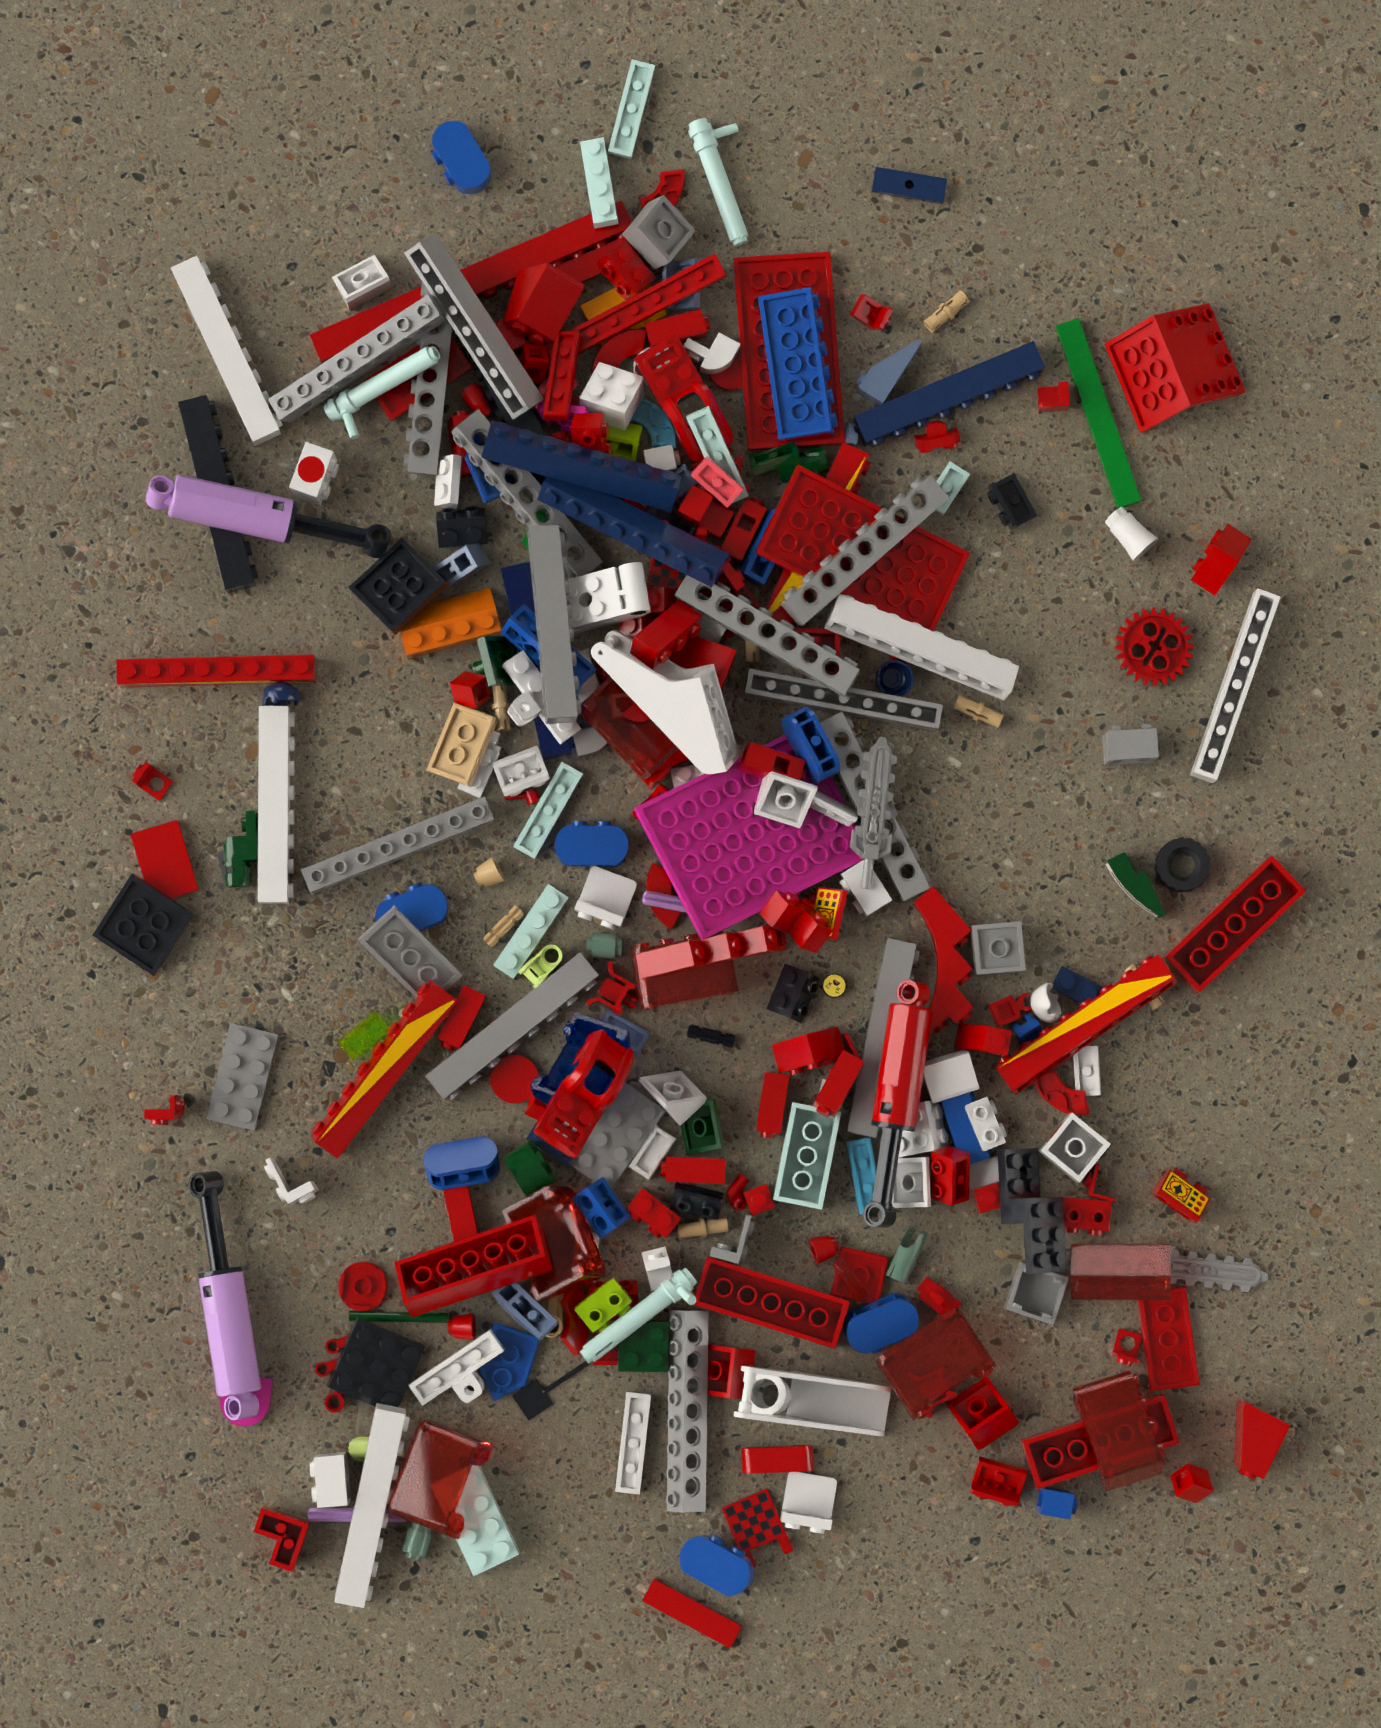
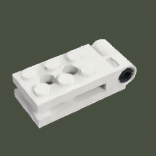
M641 562L627 563L618 568L612 567L568 579L569 595H566V602L571 604L572 618L568 619L569 628L573 627L574 634L646 616V614L651 612L643 563Z

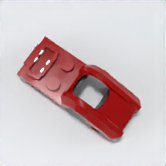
M677 334L672 335L633 358L659 406L673 423L677 439L681 446H683L689 460L701 462L704 456L691 427L688 426L678 408V404L695 394L701 397L706 407H710L726 445L732 444L733 434L715 397L708 386L702 381Z
M605 1030L595 1031L588 1035L582 1049H579L573 1062L575 1064L580 1061L579 1064L561 1082L533 1130L535 1134L569 1157H578L602 1113L620 1093L634 1062L633 1050L630 1048L626 1049L607 1036ZM593 1065L614 1078L608 1090L602 1095H596L584 1085V1081Z

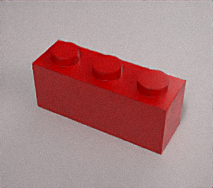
M679 599L634 636L630 654L653 670L660 663L664 664L673 652L680 651L690 638L694 639L699 634L702 615Z

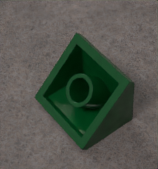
M706 1100L705 1104L681 1125L686 1155L724 1148L716 1100Z

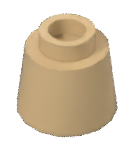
M494 857L489 858L476 868L477 872L473 873L479 886L489 887L505 881L502 870Z

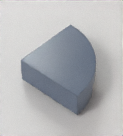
M845 422V443L851 446L858 444V433H854L857 428L856 424Z

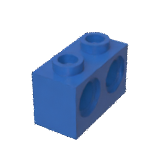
M601 1177L572 1198L600 1239L631 1218L604 1177Z
M1043 1487L1039 1489L1036 1511L1043 1515L1070 1520L1071 1514H1076L1078 1500L1074 1498L1075 1495L1070 1491Z

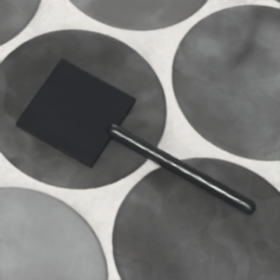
M587 1361L583 1362L545 1389L542 1388L536 1379L513 1394L512 1397L529 1421L553 1404L546 1393L589 1364Z

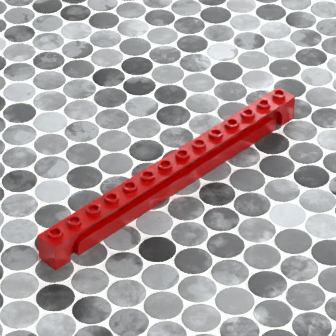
M621 200L615 203L619 224L595 229L591 213L460 269L478 299L482 297L489 299L497 295L498 290L505 287L507 290L512 289L519 270L544 263H549L554 267L562 265L570 259L582 256L591 250L624 237L622 235L632 222ZM421 287L309 334L321 364L423 298L424 296H421Z

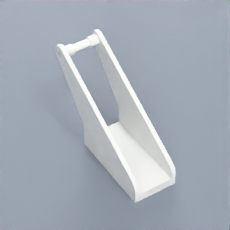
M618 630L608 632L605 636V642H598L592 647L591 655L593 659L701 772L705 774L726 772L740 757L714 664L686 669L667 660L664 664L660 663L652 670L630 654L633 639Z
M741 1366V1371H744V1388L742 1401L739 1402L738 1411H734V1417L875 1436H884L891 1386L794 1370L784 1371ZM757 1374L792 1378L790 1386L791 1401L787 1405L786 1416L751 1413V1396Z

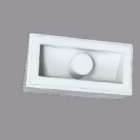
M816 791L810 808L848 827L857 821L856 810Z

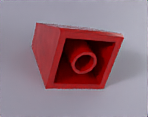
M549 263L519 270L503 323L511 327L513 332L530 338V342L543 345V343L554 341L583 291L584 284Z
M695 637L694 639L690 638L680 651L673 652L670 661L686 669L714 664L722 692L737 650Z
M1238 1400L1236 1404L1234 1465L1240 1467L1239 1473L1250 1479L1256 1480L1257 1477L1264 1479L1291 1425L1241 1400Z

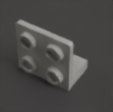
M745 1215L736 1252H731L732 1246L718 1243L717 1248L711 1246L709 1256L739 1264L740 1259L745 1260L748 1246L744 1245L746 1235H752L755 1224L754 1221H750L752 1215Z

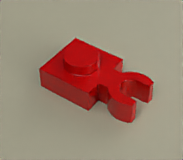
M1029 993L1019 995L1016 1001L1010 995L988 1005L997 1028L1022 1018L1019 1011L1029 1012L1032 1010L1031 1006L1027 1007L1023 1004V999L1030 996Z

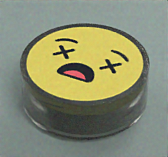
M836 973L827 975L822 982V990L830 998L841 997L847 988L844 977Z

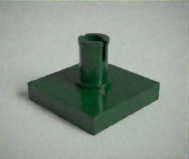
M484 636L478 638L477 642L482 660L473 663L474 673L485 674L488 687L516 685L502 667L506 661L517 655L515 645L505 636Z

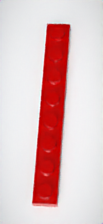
M714 253L569 330L579 331L581 334L578 355L727 277L717 255ZM554 341L543 344V346L547 347L550 360L552 358Z

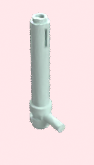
M706 118L695 120L688 125L690 128L688 131L689 136L695 142L693 147L696 154L700 156L730 242L734 246L743 245L748 242L747 237L749 235L717 149V138L737 133L738 126L736 123L713 129L711 123H708Z
M427 346L353 389L342 391L339 393V397L334 396L328 399L327 403L324 404L326 415L331 421L343 419L350 439L358 438L359 433L352 414L360 410V406L435 365L440 359L438 350L434 346Z
M687 1268L681 1271L678 1269L673 1273L671 1279H665L660 1283L658 1289L583 1345V1349L580 1351L583 1358L588 1364L592 1361L596 1362L672 1302L676 1303L683 1298L689 1305L695 1304L696 1297L691 1293L694 1289L693 1286L697 1284L695 1278Z

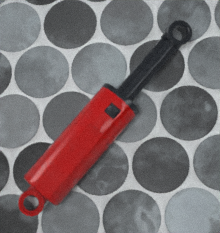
M905 980L899 984L897 997L901 1003H890L888 1008L871 1121L872 1126L883 1127L873 1197L863 1212L865 1222L871 1227L888 1228L896 1220V1210L893 1207L892 1198L903 1130L915 1132L933 1010L923 1007L930 997L928 986L925 983L913 980ZM915 988V996L912 998L911 992ZM881 1210V1212H882V1217H881V1219L879 1220V1218H878V1212Z

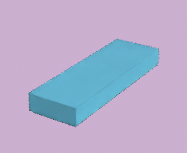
M870 1137L846 1142L859 1215L863 1214L865 1207L872 1201L877 1171Z

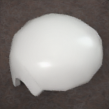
M1045 983L1038 987L1030 998L1031 1008L1035 1015L1047 1023L1057 1021L1062 1015L1061 1007L1057 1001L1058 994L1050 992V989L1053 987L1052 983Z

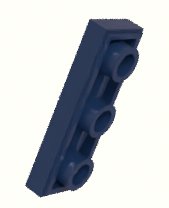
M876 167L871 192L943 204L947 179ZM910 183L913 185V188L907 189L905 184Z

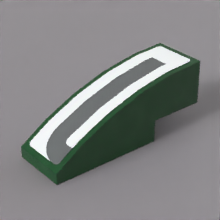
M1125 852L1104 862L1112 877L1134 902L1157 918L1166 915L1145 870L1135 874Z

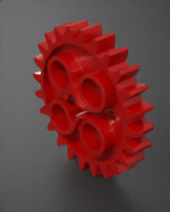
M1155 607L1151 609L1150 614L1144 608L1141 610V617L1134 612L1132 614L1133 621L1130 619L1124 621L1127 628L1120 626L1118 629L1123 636L1115 637V640L1121 643L1114 647V650L1121 651L1115 659H1123V663L1119 668L1127 667L1129 670L1125 676L1127 677L1133 673L1135 675L1133 682H1137L1142 678L1143 686H1146L1148 681H1151L1152 686L1156 687L1158 680L1165 686L1167 678L1174 682L1176 680L1174 673L1182 676L1184 672L1181 667L1188 668L1190 666L1185 659L1193 658V655L1187 652L1194 648L1193 644L1187 643L1193 635H1185L1184 633L1189 626H1180L1182 618L1176 621L1173 620L1174 612L1169 616H1165V608L1159 614L1156 613ZM1151 625L1155 629V635L1151 637L1145 635L1143 627ZM1164 628L1165 633L1157 645L1159 650L1152 654L1147 666H1143L1142 663L1151 650L1150 645L1154 643L1159 632ZM1166 637H1172L1176 640L1177 645L1175 648H1168L1165 645ZM1132 647H1141L1143 657L1137 658L1133 656L1131 652ZM1153 659H1162L1165 663L1164 669H1156L1153 665Z

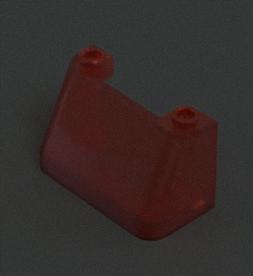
M547 1185L502 1211L505 1224L535 1215L543 1228L553 1270L537 1275L531 1281L530 1292L536 1301L539 1302L549 1300L597 1281L606 1274L604 1263L587 1219L572 1199L577 1194L570 1187Z
M958 1307L939 1316L883 1353L876 1360L882 1375L913 1421L917 1418L923 1419L929 1415L932 1401L973 1375L974 1377L980 1376L985 1378L996 1367L990 1354Z
M432 1420L421 1421L416 1428L390 1498V1512L430 1530L459 1539L464 1529V1518L455 1511L472 1465L481 1466L485 1464L490 1458L494 1444L450 1425Z

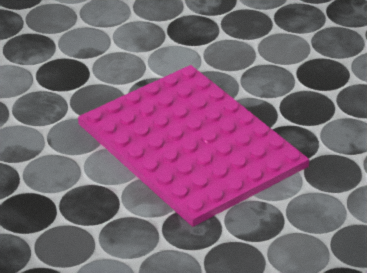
M785 735L763 745L797 757ZM742 756L726 772L703 774L634 808L701 940L709 938L759 913L776 890L783 893L791 892L795 895L863 861L864 859H860V856L850 848L852 830H855V826H857L856 823L848 827L810 807L801 828L754 814L763 778L738 770ZM807 775L805 776L803 782L818 786L817 791L846 805L831 776L819 783H814Z

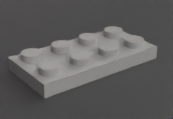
M395 905L358 938L359 942L416 998L418 996L417 991L425 982L428 983L430 979L447 990L463 976L462 972Z
M230 1023L206 1119L256 1130L279 1037L278 1034Z
M624 1083L616 1099L597 1122L578 1157L573 1158L570 1165L594 1182L604 1177L612 1188L666 1110L627 1083Z

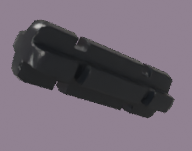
M693 1024L688 1027L687 1037L700 1038L701 1041L717 1045L721 1043L729 1048L734 1045L735 1035L722 1034L721 1031L705 1027L701 1029Z

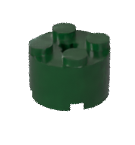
M532 1139L502 1157L528 1199L557 1181L544 1156L542 1157Z

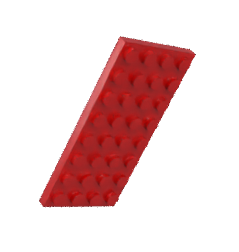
M830 251L733 258L748 451L768 450L794 441L797 448L842 445L843 442L845 443ZM811 287L814 294L818 293L820 308H817V315L823 321L824 331L820 332L821 341H825L827 347L824 363L829 365L831 379H828L827 383L828 389L832 388L834 403H831V411L836 413L838 427H834L835 434L832 435L824 433L780 441L778 438L758 296Z
M797 465L755 554L803 578L810 571L817 572L821 568L819 563L831 554L834 557L840 552L838 547L844 541L855 539L858 536L856 531L866 523L870 526L876 520L874 515L883 508ZM895 515V520L902 524L904 519ZM879 526L876 531L877 536L884 540L886 531L883 527ZM917 526L840 594L849 595L861 603L874 605L881 611L896 614L901 619L919 623L922 627L934 631L970 553ZM860 542L858 550L862 555H866L868 547L865 543ZM842 558L840 566L844 571H848L850 563L847 559ZM828 574L822 576V583L826 587H830L832 579Z

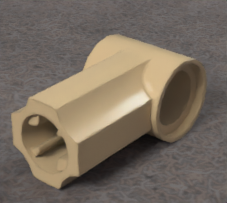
M542 1289V1307L559 1323L557 1332L548 1333L546 1335L548 1338L558 1337L563 1330V1308L560 1301L564 1297V1289Z

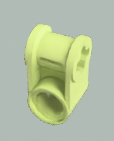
M547 945L535 957H532L518 973L520 975L524 974L535 989L562 963L564 958L563 951L556 945ZM550 949L557 950L559 954L558 960L554 963H549L545 957L546 952ZM530 969H532L539 977L537 978V977L531 972Z

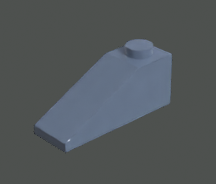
M916 340L872 366L868 373L863 371L856 382L859 385L857 393L878 406L885 403L920 349L922 342Z
M480 543L464 546L434 566L433 569L449 585L443 591L445 592L474 576L491 563Z
M518 1283L498 1288L492 1292L499 1306L540 1341L559 1324Z

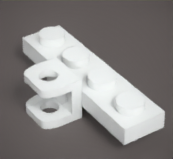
M521 651L502 665L522 692L507 711L517 726H524L539 715L560 745L581 730L576 721L556 724L545 723L541 674L524 651Z
M490 1329L415 1379L408 1386L422 1406L451 1386L463 1402L469 1403L481 1395L485 1389V1383L476 1369L502 1353L505 1349ZM468 1385L472 1386V1387L474 1388V1390L468 1389L467 1386H468Z

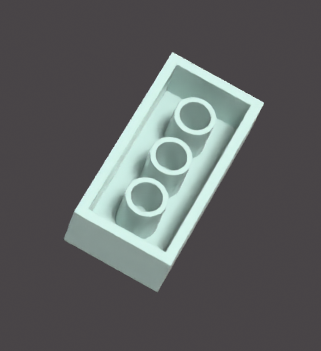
M792 1102L772 1200L822 1210L841 1112L838 1111L835 1118L831 1115L825 1117L819 1114L814 1106Z
M478 1461L431 1484L473 1576L519 1555L520 1551Z

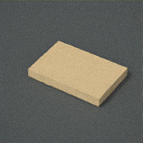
M453 703L427 771L471 787L499 719Z

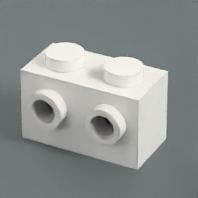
M863 860L840 875L842 880L839 883L842 889L848 891L847 894L850 892L855 899L852 904L858 914L863 913L867 917L890 903L892 899L874 870L871 889L861 888Z

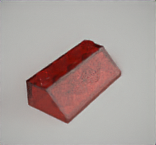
M1071 1244V1300H1171V1244Z

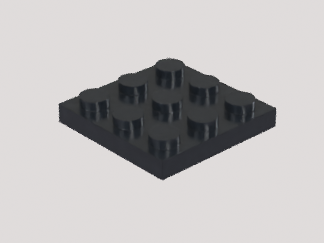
M401 538L348 588L396 635L449 585Z
M132 873L92 936L155 976L191 921L194 913Z
M356 1317L326 1386L376 1407V1403L399 1407L425 1346Z

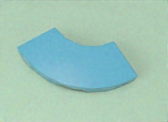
M642 398L630 422L639 424L647 430L651 438L652 448L672 445L673 449H676V435L671 421L657 405Z

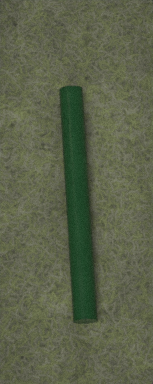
M349 1311V1321H355L356 1317L366 1321L448 1323V1313H424L412 1317L409 1312Z

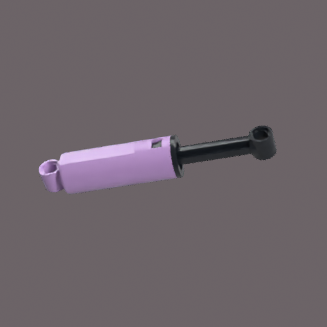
M181 474L176 476L174 483L164 475L154 476L150 480L146 494V502L151 508L162 510L169 506L168 516L170 518L287 544L290 542L292 532L362 547L368 556L380 558L386 553L391 539L390 530L381 524H374L364 529L297 514V500Z
M217 1171L194 1173L189 1179V1189L191 1194L199 1198L210 1264V1271L199 1273L198 1279L216 1393L218 1397L229 1396L224 1402V1411L230 1420L251 1418L256 1416L259 1411L258 1398L251 1392L261 1389V1381L243 1268H229L218 1202V1195L223 1191L224 1181L221 1174Z

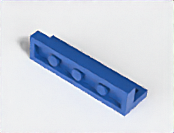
M523 604L508 619L500 633L520 651H524L529 659L540 668L535 613ZM512 627L518 633L519 636L514 634L510 630V628ZM530 645L537 650V653L531 649ZM571 646V652H576V666H573V674L578 676L579 690H575L577 695L584 683L594 675L597 669Z

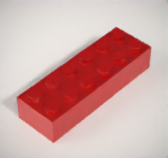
M1271 855L1162 959L1195 994L1200 993L1306 890Z
M535 1215L394 1262L403 1304L412 1317L553 1270L544 1231Z
M707 1256L694 1295L696 1303L693 1305L835 1349L850 1301Z
M1158 1394L1020 1439L1034 1485L1037 1489L1180 1443L1166 1397L1163 1394Z

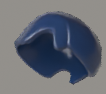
M890 660L881 664L878 668L876 684L884 694L894 696L906 695L914 685V674L910 666L905 662Z
M278 681L271 683L264 689L262 706H289L291 701H294L295 706H297L300 700V692L294 685L287 682Z

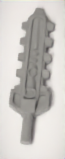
M878 737L876 744L872 745L869 752L863 753V760L867 761L868 764L867 770L861 771V778L866 780L865 789L859 790V797L864 799L863 807L857 808V815L861 816L862 820L861 825L855 826V830H852L850 848L860 856V859H864L861 884L863 889H871L874 860H878L891 852L892 834L889 835V830L884 827L885 820L891 818V811L886 810L887 801H892L893 793L888 790L889 783L895 781V775L890 773L891 765L897 762V756L892 755V750L887 745L885 737Z
M1156 1244L1145 1258L1116 1256V1265L1144 1268L1152 1285L1171 1287V1284H1176L1177 1279L1185 1280V1284L1188 1286H1194L1196 1281L1203 1282L1206 1288H1212L1213 1284L1217 1283L1221 1284L1224 1290H1231L1232 1285L1240 1286V1291L1249 1292L1251 1287H1255L1260 1282L1267 1281L1268 1273L1261 1271L1257 1265L1253 1264L1252 1258H1244L1243 1262H1234L1233 1256H1225L1224 1260H1216L1215 1254L1209 1253L1206 1258H1198L1197 1252L1189 1251L1188 1256H1180L1179 1250H1174L1175 1246Z

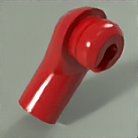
M741 1173L727 1189L729 1205L736 1211H742L746 1206L742 1190L750 1181Z

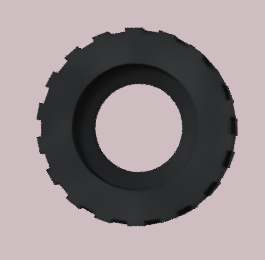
M1184 837L1173 839L1166 843L1159 850L1155 858L1156 865L1154 866L1157 872L1156 876L1160 879L1161 884L1168 887L1169 890L1179 893L1189 892L1201 886L1206 878H1208L1209 870L1211 869L1210 856L1207 854L1206 848H1203L1198 841L1196 842L1191 838ZM1186 853L1193 858L1195 867L1189 876L1179 877L1172 872L1171 860L1176 854Z

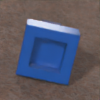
M1029 1014L1024 1016L1026 1023L1022 1026H1019L1016 1021L1012 1023L1014 1032L1021 1045L1029 1040L1034 1041L1040 1037L1039 1033L1042 1031L1036 1018L1031 1017Z

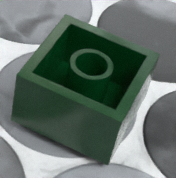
M648 1321L618 1344V1372H668L669 1321Z

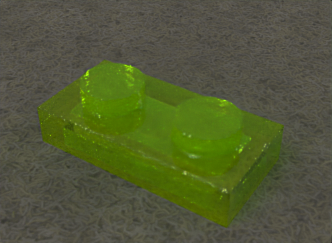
M373 1011L337 1043L351 1060L355 1061L387 1034L389 1026L376 1011Z

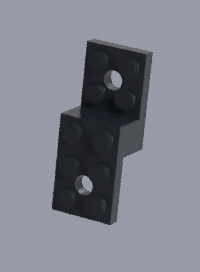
M1038 1148L997 1150L1001 1224L1024 1225L1026 1274L1067 1271L1063 1197H1041ZM1045 1243H1046V1247H1047V1248H1046V1252L1044 1251V1244H1045Z

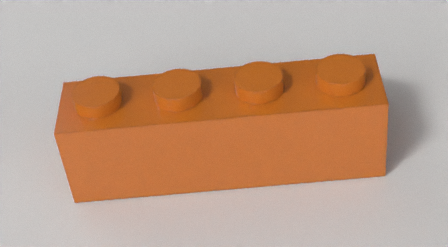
M491 588L432 602L400 631L408 659L477 642L478 638L484 636L502 635Z

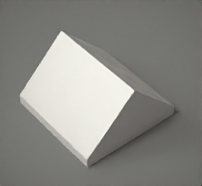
M375 255L332 277L349 310L392 289L389 276Z
M771 771L762 779L754 814L801 828L818 786Z
M965 1049L926 1061L923 1080L932 1104L979 1089L969 1052Z
M682 1071L643 1076L639 1080L652 1097L679 1125H682L707 1100V1097Z
M929 1157L898 1158L892 1198L894 1208L931 1207Z

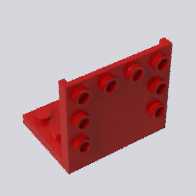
M1210 303L1153 315L1104 344L1140 433L1147 432L1190 407L1236 397L1246 392Z

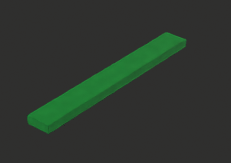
M1078 318L1056 325L1055 329L1116 508L1119 509L1120 507L1138 503L1141 501L1080 320Z

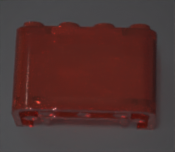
M609 677L581 703V715L641 778L647 779L679 748L652 720L634 722L622 716L634 701Z
M721 931V932H719V933H717V934H715V935H713V936H711V937L718 936V935H722V934H726V933H723V931ZM698 933L685 935L683 936L684 940L674 942V938L659 940L660 945L650 946L649 942L635 945V950H631V958L641 1011L651 1010L658 1006L664 1007L687 1001L718 997L720 994H737L739 989L733 960L641 979L635 954L701 939L698 937Z
M1130 1370L1072 1388L1073 1403L1076 1411L1079 1412L1080 1419L1083 1421L1097 1461L1098 1470H1100L1103 1477L1101 1482L1105 1492L1162 1474V1465L1165 1464L1163 1445L1161 1442L1157 1443L1154 1434H1157L1156 1426L1153 1419L1148 1420L1146 1411H1149L1144 1396L1140 1397L1138 1377L1136 1374H1131Z

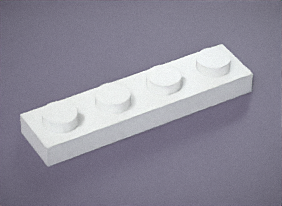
M626 1391L615 1492L640 1495L651 1394Z

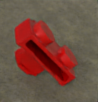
M942 421L930 422L926 425V434L914 435L915 446L920 453H929L934 448L940 447L945 449L955 448L958 446L957 443L961 442L957 427L946 430V424Z
M927 1276L916 1288L920 1292L918 1298L942 1317L946 1314L952 1317L962 1305L952 1297L951 1293Z

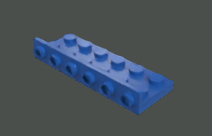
M808 287L758 296L779 440L784 441L824 433L835 434L834 427H838L836 413L831 411L834 395L832 388L828 389L827 380L831 379L829 365L824 363L827 347L825 341H821L820 332L824 331L822 318L817 315V308H820L818 293L814 294L812 288Z

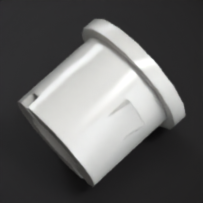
M757 1374L751 1396V1412L769 1415L783 1412L791 1401V1390L788 1384L778 1376ZM770 1385L777 1386L779 1395L773 1406H768L764 1402L763 1393L759 1391L760 1387L766 1389Z

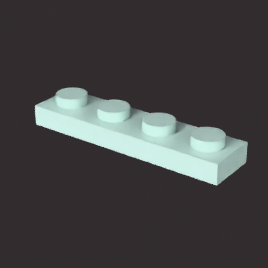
M631 60L608 154L632 159L655 65Z
M604 137L581 141L580 145L594 228L619 224Z
M707 406L687 415L686 418L704 458L708 456L744 487V490L732 503L748 497L747 489L710 407Z
M561 762L513 848L535 860L581 780L583 773Z
M548 884L493 966L514 979L569 897Z

